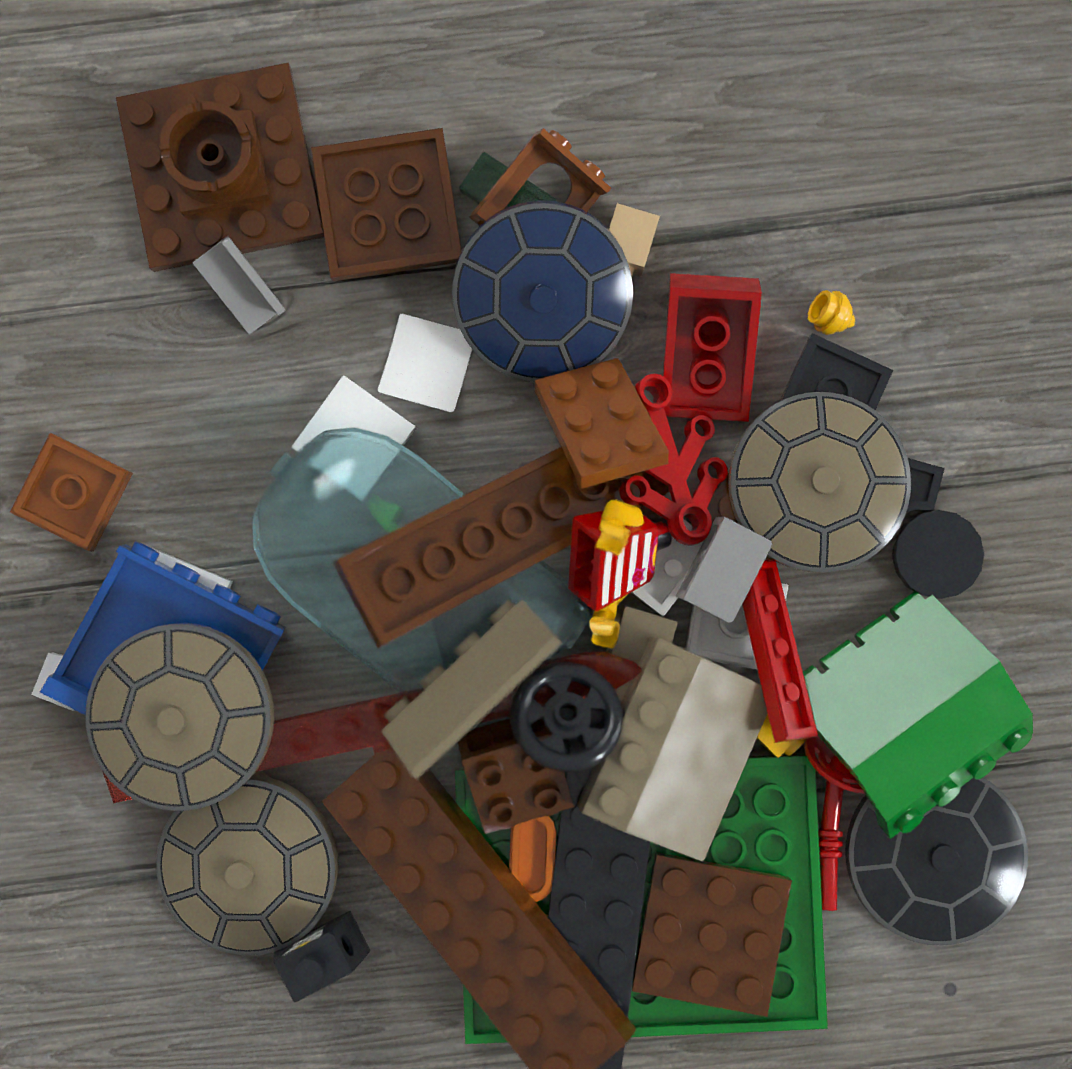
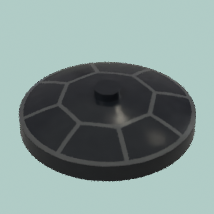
M972 778L960 787L958 795L950 803L941 807L938 805L934 806L924 814L923 820L916 828L908 833L899 832L891 839L879 827L875 808L865 795L855 809L849 824L845 844V857L849 879L857 897L867 911L884 927L907 940L917 943L952 945L966 942L986 933L997 925L1011 910L1019 897L1025 881L1028 866V847L1020 817L1008 798L987 779L981 778L976 780Z

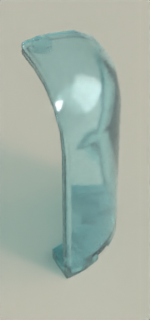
M356 427L325 430L305 443L293 458L285 452L268 472L275 479L263 492L252 516L253 548L267 579L295 609L405 696L410 702H413L425 690L419 682L437 665L440 664L447 670L460 658L454 650L468 636L475 632L481 638L494 626L488 618L508 599L514 605H517L523 599L561 640V644L530 673L549 664L554 656L563 649H571L594 612L568 589V581L542 560L384 646L377 648L332 562L465 495L420 456L386 435ZM520 683L469 730L509 719L512 698Z

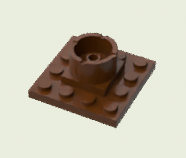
M289 63L116 97L149 268L153 272L191 265L193 261L227 235L242 254L324 238L322 218Z

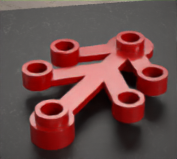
M649 374L638 381L634 388L669 451L668 464L645 470V472L668 486L672 501L652 490L649 482L644 477L638 475L625 480L620 486L619 494L625 503L630 505L641 503L666 519L672 537L683 545L693 546L704 541L710 533L712 517L707 507L718 484L727 478L728 468L726 463L718 457H711L702 462L697 469V476L700 482L691 497L686 480L705 442L711 439L715 433L714 423L705 415H698L688 421L684 427L686 440L678 454L664 407L672 399V387L669 381L662 375ZM644 390L652 394L653 403L646 398ZM695 424L702 426L704 436H700L696 432ZM709 465L715 468L717 472L716 479L710 476L708 472ZM630 484H635L639 488V497H635L631 493ZM683 517L691 521V531L684 525Z

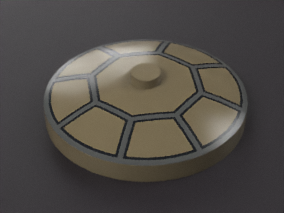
M831 392L804 393L786 398L761 413L745 430L738 441L730 463L728 479L729 497L738 524L772 542L767 557L786 567L805 572L839 571L868 560L886 546L895 535L909 505L911 494L910 466L900 438L884 417L859 400L842 394Z
M188 623L168 624L154 627L132 636L114 649L98 669L88 693L85 713L86 731L92 753L98 765L119 790L136 801L154 808L188 811L210 806L225 799L244 785L256 772L271 742L274 728V704L264 672L253 656L240 643L210 627Z
M252 775L234 793L210 806L188 811H174L162 832L158 844L156 862L157 878L162 896L178 923L202 943L214 949L236 955L272 953L303 938L318 923L327 909L336 888L339 867L338 851L333 833L325 817L315 804L294 787L282 781L261 775Z

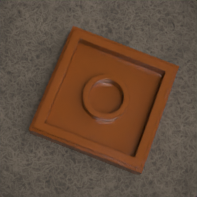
M50 433L10 513L87 551L94 552L133 473Z

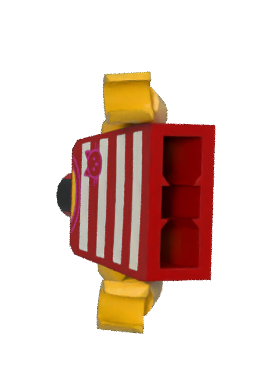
M618 500L607 502L603 511L573 517L568 589L594 610L593 617L589 623L590 629L593 632L591 643L611 649L615 647L620 632V624L618 621H615L618 604L629 593L652 580L655 572L657 551L669 547L672 542V535L665 523H653L642 514L638 507Z

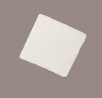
M400 314L378 392L453 412L462 387L472 348L465 340L460 329Z

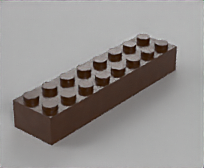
M388 742L322 801L528 1069H597L628 1043L636 1031L634 1025L429 768L415 779Z

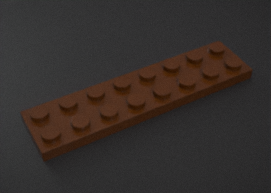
M559 447L336 559L332 563L376 647L379 648L570 546L573 517L603 511L606 503L610 500L624 502L620 497L619 489L621 484L635 475L644 477L649 482L650 488L661 495H665L670 491L667 485L645 471L581 489L562 447ZM630 484L631 493L635 497H639V488L635 484ZM640 503V504L634 505V506H636V507H638V508H641V507H643L644 505H642V504Z

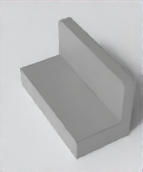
M228 235L192 262L249 335L276 314L280 315L286 310Z
M716 517L712 523L710 533L703 541L676 597L726 622H733L772 546V542L726 517Z

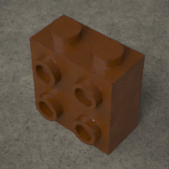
M510 718L469 730L457 741L464 770L485 834L496 830L509 829L516 824L542 816H552L559 811L574 807L565 773L543 767L527 756L514 737ZM543 719L530 725L533 733L540 741L552 736L546 729Z

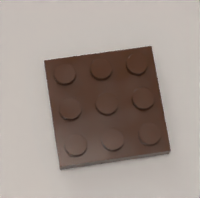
M443 128L311 147L329 272L332 281L458 262L462 251Z
M655 852L634 967L632 991L767 1017L792 880L786 876Z

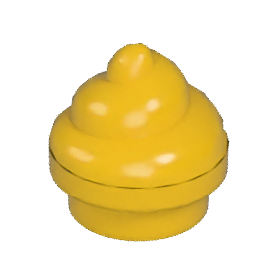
M824 290L811 303L808 311V320L814 324V328L818 332L831 335L835 332H842L846 328H852L855 325L853 309L845 294L839 291L830 292Z

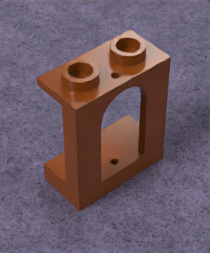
M543 128L531 137L469 218L480 226L491 216L504 210L534 170L540 165L547 163L562 167L569 175L571 190L564 203L578 207L586 212L589 211L601 195L607 194L611 187L603 181L605 174L600 168L588 160L580 161L569 151L572 146L566 138L554 130L547 132Z

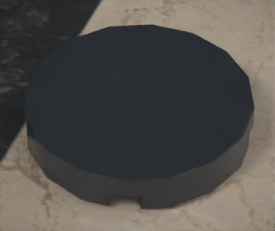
M936 510L916 515L903 525L896 538V544L893 546L892 558L897 575L907 588L913 592H918L921 596L930 597L933 595L936 599L957 596L971 587L982 571L984 549L981 536L971 522L957 513Z

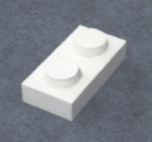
M683 519L684 525L691 531L692 525ZM672 537L669 547L657 551L655 572L652 580L631 593L663 617L678 599L676 594L703 541L693 546H687L677 542Z

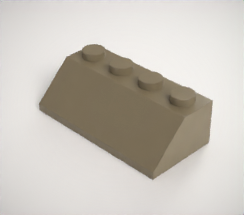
M508 599L488 618L494 626L480 638L473 632L454 650L460 657L447 670L440 664L437 665L419 682L425 690L412 703L404 696L384 715L390 723L381 732L415 779L425 772L561 644V640L523 599L517 605H514Z

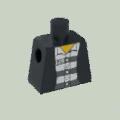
M348 911L308 932L297 942L275 951L273 962L292 1000L297 1002L352 973L371 950L352 912ZM341 937L345 940L349 948V952L347 953L342 945Z

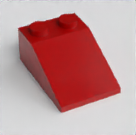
M670 273L663 377L669 381L672 387V399L664 407L667 417L694 418L698 415H705L712 420L749 422L762 298L759 278Z

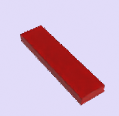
M764 560L742 606L774 743L808 739L818 736L778 567L776 561Z

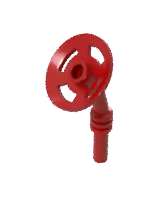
M815 736L805 740V752L816 771L827 779L821 826L818 829V836L820 837L819 856L822 910L837 911L838 858L842 857V852L838 848L843 846V842L838 840L839 837L843 836V831L838 830L843 792L845 789L855 793H865L859 785L848 784L858 782L821 738Z

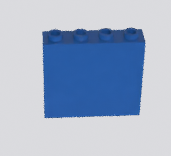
M135 541L132 547L127 544L119 545L116 551L119 554L58 667L53 674L48 676L40 693L85 715L86 702L92 681L98 669L112 651L124 641L142 631L176 623L198 624L230 636L253 656L263 671L286 627L278 623L281 616L259 604L252 610L239 603L241 595L218 583L212 590L197 582L200 574L193 569L177 562L171 568L157 561L160 553L140 542Z

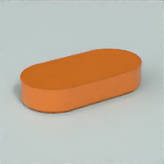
M542 816L511 827L509 870L535 902L543 900L552 891L555 868L556 828L551 816Z

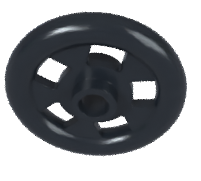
M556 662L536 669L520 683L512 698L510 723L517 743L533 761L551 770L577 772L599 764L614 750L622 733L623 710L619 696L613 686L596 670L574 662ZM571 681L582 684L590 689L586 699L575 693L567 692ZM547 686L556 695L548 700L545 707H542L533 698L541 688ZM563 708H569L574 711L576 718L572 721H566L561 718L559 711ZM590 710L604 711L603 729L589 727L591 721ZM540 719H543L546 729L552 734V736L543 741H540L535 736L530 726ZM581 736L585 749L579 752L566 753L563 740H572Z

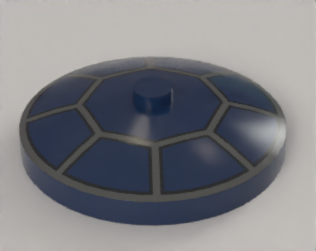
M557 201L524 202L510 206L491 216L477 228L466 242L455 268L452 290L453 307L458 326L465 340L483 361L505 375L535 382L537 379L597 364L607 356L621 338L630 317L633 301L632 276L628 261L617 239L597 218L578 207Z

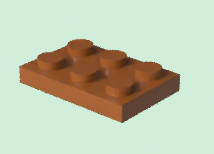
M619 358L535 380L536 396L581 489L668 464L669 451Z

